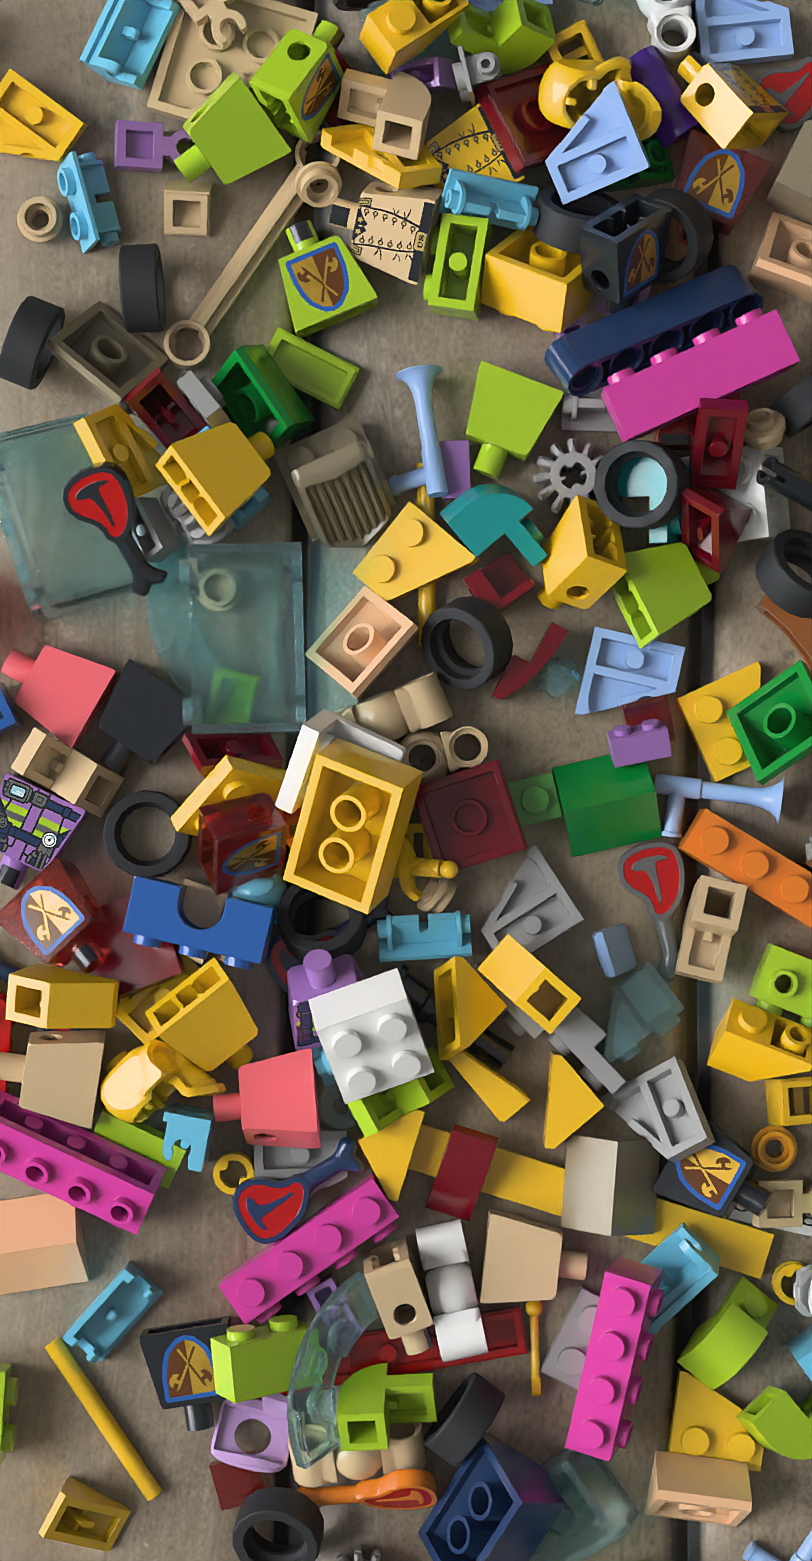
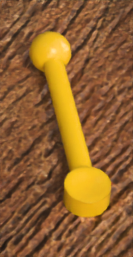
M527 1301L525 1304V1312L530 1317L532 1396H541L539 1315L543 1311L541 1301Z

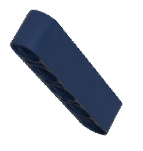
M735 265L722 266L561 336L548 347L544 360L549 369L572 396H584L609 385L607 378L621 370L633 367L635 373L652 366L650 359L665 350L675 347L679 354L694 347L695 345L692 340L711 329L718 328L720 333L723 334L738 327L735 320L755 309L761 308L762 310L764 298Z

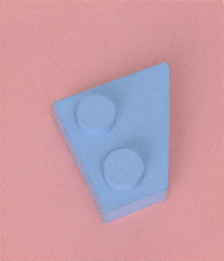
M617 81L608 84L604 88L600 96L586 113L581 116L564 140L559 143L545 160L563 205L651 166Z
M594 627L574 714H590L675 693L685 647L655 640L648 646L640 649L633 635Z

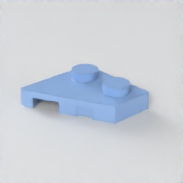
M693 0L699 54L708 63L742 65L792 59L794 48L789 8L770 1Z

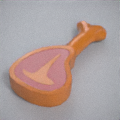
M421 1469L396 1470L380 1478L363 1480L357 1484L319 1487L300 1486L296 1490L306 1495L318 1508L326 1505L360 1503L379 1509L416 1510L430 1508L438 1501V1486L435 1476Z

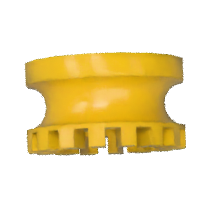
M240 1151L225 1153L214 1166V1182L226 1194L234 1195L235 1189L239 1186L229 1185L222 1178L221 1171L228 1169L229 1161H239L246 1167L247 1176L240 1178L239 1185L243 1181L254 1177L252 1159Z
M789 1260L782 1262L772 1273L771 1285L773 1291L781 1301L789 1305H795V1297H793V1294L789 1295L782 1291L781 1281L784 1276L792 1277L795 1271L805 1266L799 1261Z

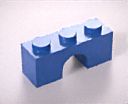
M145 875L135 876L122 930L123 932L134 934V943L154 948H161L162 941L180 945L178 953L200 959H206L207 952L226 956L224 964L252 970L253 962L258 964L265 962L278 909L277 906L234 896L227 897L220 921L210 928L199 927L188 919L184 911L187 885Z

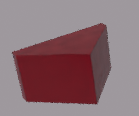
M159 368L155 369L123 398L131 411L166 449L176 441L198 434L207 426Z
M686 488L681 493L682 543L687 545L694 560L720 574L725 569L753 509L718 489Z

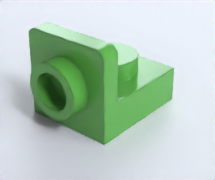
M552 772L508 783L522 827L563 817Z

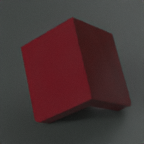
M508 552L502 554L483 569H477L463 581L464 586L472 596L489 602L499 612L507 609L536 586L532 578H527Z

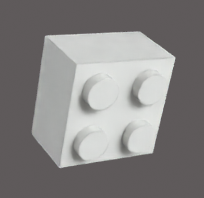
M398 968L308 1000L316 1032L345 1104L434 1073L423 1035Z

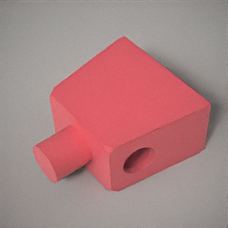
M48 645L44 646L36 660L17 649H13L1 669V673L22 684L14 698V702L64 744L74 749H78L120 675V673L107 666Z
M312 1048L241 1066L238 1069L240 1092L213 1094L215 1122L241 1120L246 1143L251 1145L322 1148L316 1066L313 1060Z

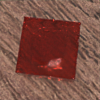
M255 1449L245 1452L247 1454H256ZM220 1460L210 1462L209 1468L222 1511L241 1506L246 1497L259 1489L266 1488L261 1472L239 1468Z

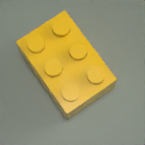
M339 737L316 754L283 880L369 914L388 896L423 771Z

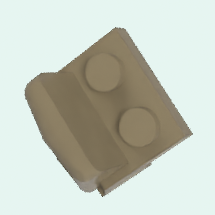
M356 415L282 448L273 455L313 544L320 541L329 548L365 547L389 522L392 513L391 508L397 506L386 477Z

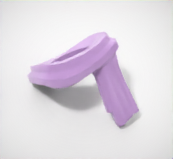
M276 1393L264 1396L262 1400L252 1399L239 1403H233L225 1399L220 1407L212 1439L211 1450L213 1456L224 1463L255 1472L274 1473L281 1471L286 1467L289 1459L288 1436L296 1427L294 1416L288 1411L290 1397ZM259 1420L269 1428L271 1442L263 1452L247 1454L239 1449L235 1442V1432L243 1422Z

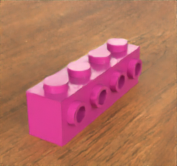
M761 308L755 309L737 318L735 322L738 327L723 334L720 333L718 328L711 329L695 337L692 340L695 346L678 354L675 347L653 356L650 359L652 366L635 373L633 367H629L608 377L609 386L604 387L601 397L622 443L628 440H638L697 413L700 398L727 399L793 369L800 359L777 309L763 314Z
M0 1090V1171L26 1183L32 1188L48 1193L75 1208L82 1209L110 1222L118 1228L137 1235L168 1168L72 1123L23 1109L19 1106V1098Z
M372 1172L297 1224L284 1237L270 1243L223 1276L219 1283V1288L244 1324H247L254 1318L259 1323H262L282 1308L279 1301L294 1291L299 1297L320 1282L317 1274L332 1264L337 1270L353 1260L359 1254L355 1248L368 1238H371L376 1243L394 1231L397 1226L393 1221L399 1217V1208L393 1200L388 1199L378 1178Z
M618 1256L605 1271L565 1448L608 1462L611 1461L619 1448H627L634 1425L633 1421L628 1420L631 1406L637 1405L644 1383V1378L639 1377L642 1361L646 1362L648 1360L654 1340V1334L649 1333L652 1316H658L664 1298V1290L659 1288L663 1273L662 1269Z

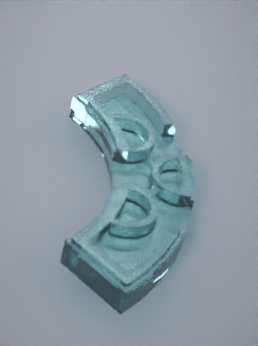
M178 541L180 548L162 562L150 563L157 569L166 570L168 575L164 583L152 585L150 593L147 595L149 630L157 655H159L174 683L192 702L219 720L240 683V679L225 669L214 658L207 648L197 625L194 609V586L205 555Z
M356 1272L344 1281L320 1307L311 1321L295 1357L288 1390L287 1422L291 1449L296 1465L303 1469L309 1468L341 1445L336 1422L337 1388L334 1386L336 1373L342 1357L348 1356L353 1345L364 1330L380 1317L365 1275L361 1272Z

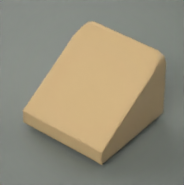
M186 180L167 181L164 189V234L210 237L212 182L193 181L189 184Z

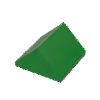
M264 344L242 345L235 349L211 380L223 395V400L227 404L222 409L231 422L239 427L247 439L257 432H263L272 440L276 450L315 421Z
M802 660L796 662L726 711L754 775L761 785H764L812 752V671Z
M609 754L551 768L572 857L662 837L656 790L646 762L615 768Z

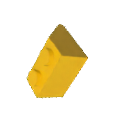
M527 226L525 231L515 230L485 254L480 303L497 309L503 315L516 316L536 324L542 330L560 334L583 315L593 293L587 291L583 286L581 254L562 251L547 245L533 233V226Z

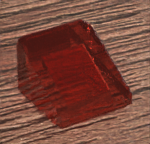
M667 694L620 706L624 725L636 726L648 719L663 720L668 728L670 741L676 740Z

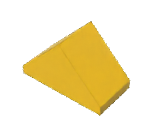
M454 956L433 971L439 1060L445 1061L468 1048L507 1007L463 957Z
M550 1051L543 1145L545 1148L555 1149L600 1111L604 1105L560 1052Z
M424 1107L403 1115L380 1132L365 1138L363 1133L358 1135V1142L390 1200L398 1202L425 1113Z
M68 1476L38 1533L46 1539L110 1552L131 1511L126 1506Z

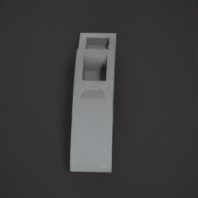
M475 963L472 968L507 1005L505 1008L507 1012L501 1018L519 1037L526 1032L534 1039L538 1037L545 1029L479 972L477 968L481 964ZM575 1006L547 1039L565 1058L572 1052L585 1065L579 1073L597 1092L605 1086L613 1094L626 1081L594 1048L607 1034Z

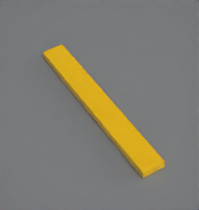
M421 1123L408 1169L436 1177L451 1132ZM496 1146L481 1192L561 1216L565 1167ZM657 1196L654 1234L625 1236L658 1246L684 1222L720 1256L719 1266L761 1279L774 1234L738 1221L722 1219L699 1209Z

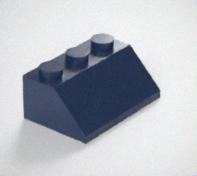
M486 1432L471 1453L463 1460L418 1534L433 1561H529L565 1507L566 1502L544 1467Z

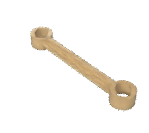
M317 131L311 143L302 139L298 141L295 148L296 166L191 318L176 322L166 332L164 338L165 351L170 361L176 367L183 370H196L205 365L212 353L210 337L304 202L296 191V176L306 165L305 157L307 151L305 148L312 143L321 142L322 131ZM331 153L332 165L339 171L341 158ZM325 179L314 180L311 184L323 183ZM183 330L198 331L197 337L203 344L202 353L193 360H182L176 353V343L178 340L175 336Z

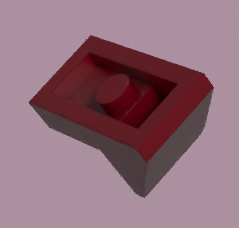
M700 398L697 417L691 419L689 487L736 490L749 413L747 400Z
M267 728L184 733L182 738L196 768L204 779L225 755L281 769L284 762Z

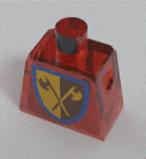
M692 129L684 147L675 189L691 194L704 206L711 219L712 229L729 236L765 181L773 163L741 149L724 150L712 137ZM682 228L678 241L688 247L687 236Z
M262 792L199 808L197 861L216 896L275 870L284 864L286 839L292 838L295 835L301 813L300 807L292 814L286 811L279 812L270 795Z
M56 857L0 910V925L47 965L63 968L73 960L84 974H89L99 968L106 959V955L93 940L107 928L108 920L79 869L72 862Z

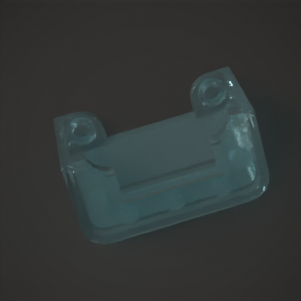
M88 412L0 433V524L32 616L42 623L133 594V574L116 543L108 540L97 526L80 521L72 516L66 509L62 499L63 489L69 479L81 469L93 464L73 424L88 416Z
M301 542L188 545V557H179L180 585H189L193 688L192 697L183 698V726H192L193 735H299L302 724L306 722Z

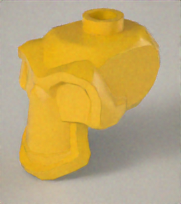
M622 56L612 57L605 62L559 59L550 64L539 85L538 103L540 111L547 120L565 128L572 129L581 116L586 113L600 96L604 88L614 81L618 83L640 140L651 137L657 131L662 117L660 105L649 89L638 82H632L630 59Z
M156 1039L146 1042L129 1053L123 1051L114 1057L105 1068L108 1075L103 1079L100 1086L101 1100L108 1112L121 1121L133 1124L144 1122L158 1109H163L166 1106V1101L176 1090L186 1097H208L213 1094L226 1092L224 1083L217 1084L213 1077H210L195 1063L166 1042Z

